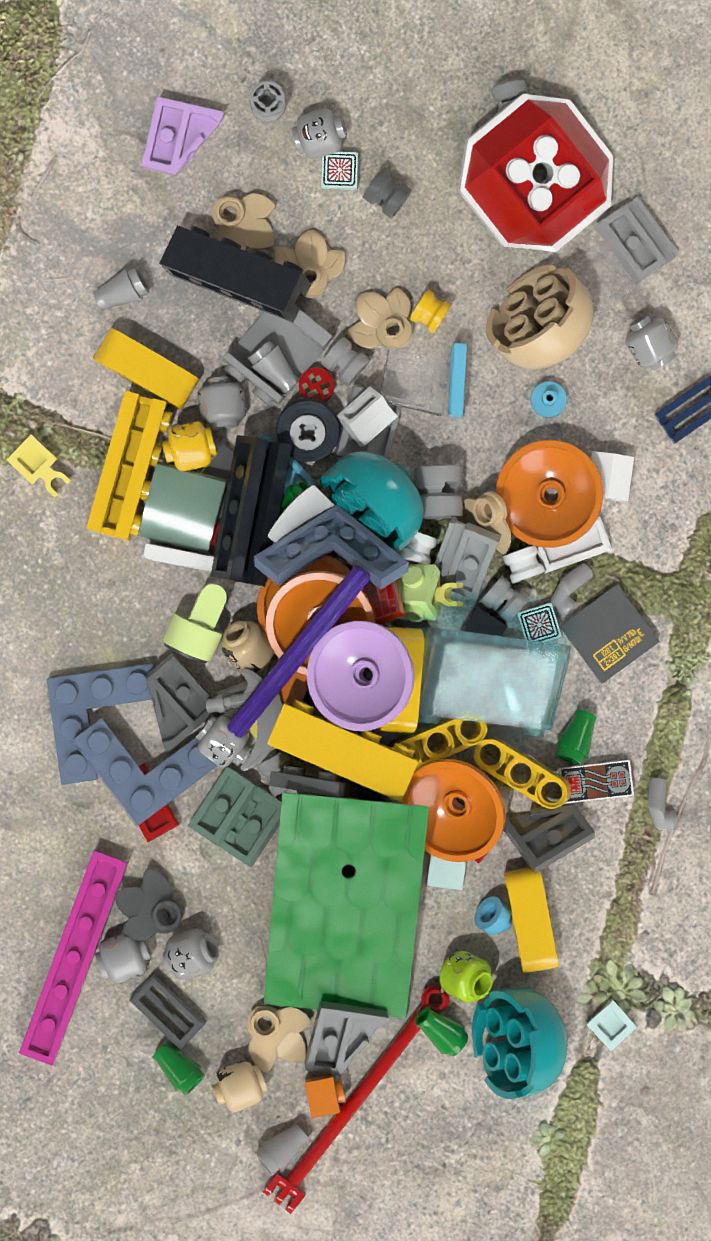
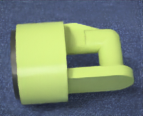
M207 584L200 590L190 616L174 612L162 639L164 646L201 663L211 662L223 636V632L215 628L226 603L227 595L225 590L218 584Z

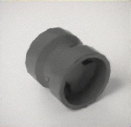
M382 169L371 182L362 198L370 204L376 203L381 205L382 213L392 219L403 206L412 190L405 184L397 185L393 181L392 175Z

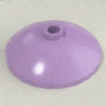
M352 621L332 628L315 645L308 662L307 683L313 702L328 720L348 730L368 731L392 722L407 706L414 687V667L405 644L391 630L370 621ZM366 667L371 669L373 673L370 681L366 680L363 676V671Z

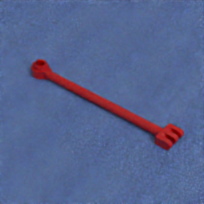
M431 984L425 987L421 995L422 1004L341 1107L340 1113L334 1116L289 1176L286 1178L277 1171L262 1192L267 1196L273 1193L276 1186L281 1188V1191L274 1199V1202L278 1205L284 1201L288 1194L293 1198L285 1208L288 1213L291 1214L306 1196V1193L298 1186L421 1028L415 1025L418 1013L426 1007H429L436 1013H441L448 1007L450 1001L449 994L445 991L441 994L442 1002L440 1005L432 1006L429 1003L430 995L433 993L439 994L442 988L441 985Z

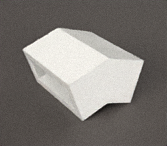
M368 387L337 415L346 431L360 447L367 445L398 417L388 406L384 397L372 387Z
M592 451L591 460L596 465L603 483V499L618 502L628 501L634 457Z

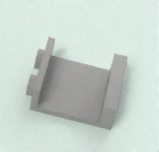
M300 309L294 323L263 312L230 353L226 352L222 357L223 361L228 364L224 370L241 383L245 378L254 385L255 388L252 393L267 405L273 401L279 406L296 384L282 394L278 388L251 368L253 364L248 360V357L267 340H270L274 346L278 344L293 374L299 380L301 375L310 369L333 340L330 333Z

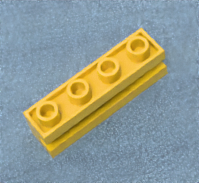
M125 390L86 529L128 542L131 541L132 535L138 536L143 515L138 513L142 500L147 501L152 482L148 480L152 466L156 467L158 461L160 462L163 447L158 445L161 431L168 432L173 412L167 411L169 405L166 401L142 397L137 393Z
M295 699L293 705L287 702L284 703L267 742L268 745L402 802L419 763V759L413 757L415 753L413 749L399 743H395L393 748L380 743L382 736L369 730L357 733L337 726L327 718L324 719L313 714L315 707Z

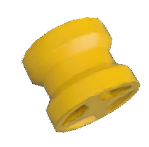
M428 289L413 311L410 320L415 323H423L427 326L429 332L435 334L449 312L452 303L447 300L440 301L435 298V293Z

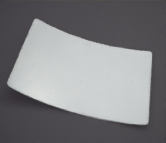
M313 485L286 508L270 530L268 537L276 543L335 505Z

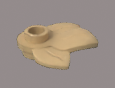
M254 193L241 199L233 195L221 197L216 201L212 210L213 220L219 227L217 240L221 241L222 237L231 239L241 245V249L244 251L246 246L254 249L272 247L274 245V234L265 218L273 212L275 204L264 195ZM227 208H234L237 211V216L233 220H227L223 216Z
M312 229L300 236L296 242L295 249L277 247L274 253L276 263L283 265L284 261L292 262L304 270L303 274L305 277L308 275L316 277V280L311 283L306 298H314L321 295L326 290L328 281L340 276L345 267L344 251H327L324 238Z
M399 288L392 290L386 299L373 292L360 293L356 299V310L361 321L346 331L350 340L366 349H373L381 345L388 349H400L407 345L412 337V326L408 320L412 307L408 296ZM399 326V332L396 335H389L388 330L390 327Z
M486 492L477 499L467 498L463 500V517H459L457 521L464 524L469 522L501 535L496 549L501 554H506L511 544V532L505 520L507 509L501 496L495 492Z
M261 1005L254 1008L247 1019V1028L252 1035L248 1051L254 1064H257L262 1072L268 1073L277 1057L292 1062L304 1061L306 1048L300 1032L310 1025L311 1020L309 1017L295 1007L277 1010L269 1005ZM263 1016L269 1017L272 1021V1025L268 1029H262L258 1024V1020Z

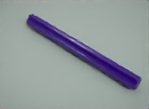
M355 565L230 720L227 728L231 733L241 738L248 732L310 655L319 640L331 629L369 582L371 575L366 569L360 565Z

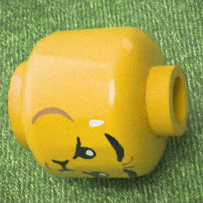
M200 421L171 427L168 431L169 441L162 442L167 463L174 462L176 468L181 472L210 465L212 456L217 455L211 428H205Z

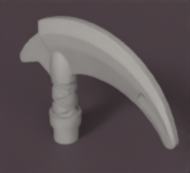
M243 669L242 674L248 682L245 692L230 696L221 694L216 695L215 698L206 699L208 713H223L230 710V708L236 709L241 707L262 682L263 678L252 670ZM279 693L257 719L256 743L248 759L241 765L242 771H247L263 761L274 748L268 745L267 742L283 707Z

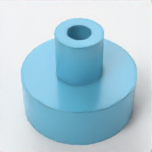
M555 382L539 384L535 387L530 397L533 411L542 418L558 416L565 408L567 401L564 389ZM546 397H551L552 401H547Z
M488 897L476 910L475 924L489 935H496L501 931H507L512 925V920L510 919L511 908L498 897Z

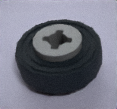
M314 398L297 399L288 404L279 416L276 426L277 440L280 443L292 445L290 457L303 462L319 461L328 456L337 446L340 436L339 419L334 410L324 401Z

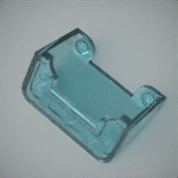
M419 628L424 634V655L418 722L439 724L440 717L523 727V735L544 737L545 730L552 731L569 663L570 645L441 628Z

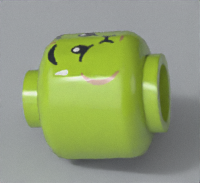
M461 950L454 952L443 962L439 980L441 987L449 995L462 1002L474 1003L484 998L490 992L493 985V973L491 966L484 959Z

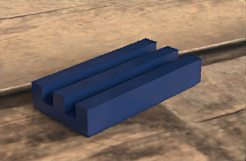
M711 376L654 414L673 444L711 419L710 410L677 434L672 429L710 403L711 393L669 422L664 416L709 385L711 386Z

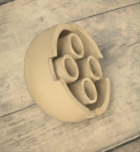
M553 264L533 269L513 282L506 289L510 295L503 301L498 310L491 309L486 323V335L489 342L507 361L524 369H545L563 362L582 345L591 329L593 303L587 288L570 268L556 269ZM533 294L541 304L537 306L528 295Z

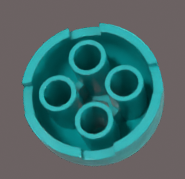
M359 451L347 454L339 459L320 478V485L325 489L328 487L331 491L332 496L329 500L334 505H339L397 553L415 537L421 527L424 515L421 496L416 486L410 480L411 475L398 463L394 464L376 453Z
M508 988L489 992L490 995L485 1002L477 1005L471 1028L474 1058L483 1055V1065L488 1075L484 1079L485 1083L495 1094L505 1099L522 1098L545 1091L560 1076L567 1057V1034L559 1012L545 996L531 989ZM486 1027L489 1034L494 1037L507 1035L508 1039L488 1042L484 1046V1029Z

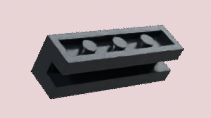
M177 225L159 262L170 276L294 323L299 312L295 302L299 295L306 297L311 283L303 274L304 270L300 266L289 261H284L283 265L273 262V258L260 250L253 249L252 253L242 250L241 245L231 239L222 237L221 241L210 238L211 235L199 227L191 226L189 230Z
M236 436L210 577L265 587L267 576L255 567L254 556L274 543L268 537V534L278 520L280 506L283 503V489L286 473L290 467L292 445L270 442L268 439L259 437Z

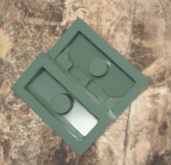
M158 461L150 485L138 536L208 554L227 480L192 470L181 472L174 465Z
M227 766L188 824V827L213 844L221 847L247 866L253 867L280 825L282 801Z

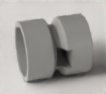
M461 466L416 467V488L422 491L420 496L424 509L423 519L463 517L462 496L457 494V490L462 487Z

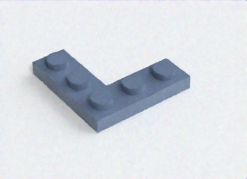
M335 505L254 556L255 567L278 586L332 551L336 552L351 566L360 565L366 569L371 575L370 581L379 589L385 588L408 573V561L339 505Z
M153 663L46 679L61 785L98 780L96 772L72 740L90 727L88 709L152 700L146 675L154 669Z
M102 718L72 740L136 827L217 767L216 764L198 751L199 740L194 738L148 774L144 775Z

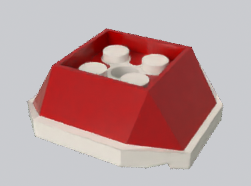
M520 94L465 140L458 192L501 246L557 252L611 207L613 155L571 100ZM538 163H542L547 169V178L540 184L534 180L532 175L533 168Z

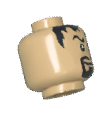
M249 620L235 622L223 634L221 643L222 653L239 672L242 673V670L245 668L257 672L268 666L274 651L263 629L256 622Z
M241 1060L220 1068L216 1072L217 1083L211 1085L218 1106L225 1103L227 1109L233 1113L258 1105L262 1101V1093L267 1092L259 1066L257 1064L252 1066L247 1060Z

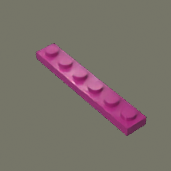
M93 850L19 1054L51 1066L54 1065L113 905L115 893L118 891L127 867V861Z

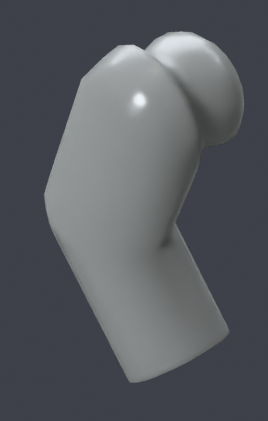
M580 564L564 576L553 593L551 603L553 607L557 608L559 614L564 615L575 607L576 603L569 595L593 578V573L586 564Z
M652 778L649 780L647 806L653 825L660 831H663V829L674 830L677 823V814L674 811H665L667 781L660 778Z

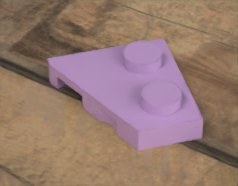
M157 97L141 167L177 176L223 121L224 112Z

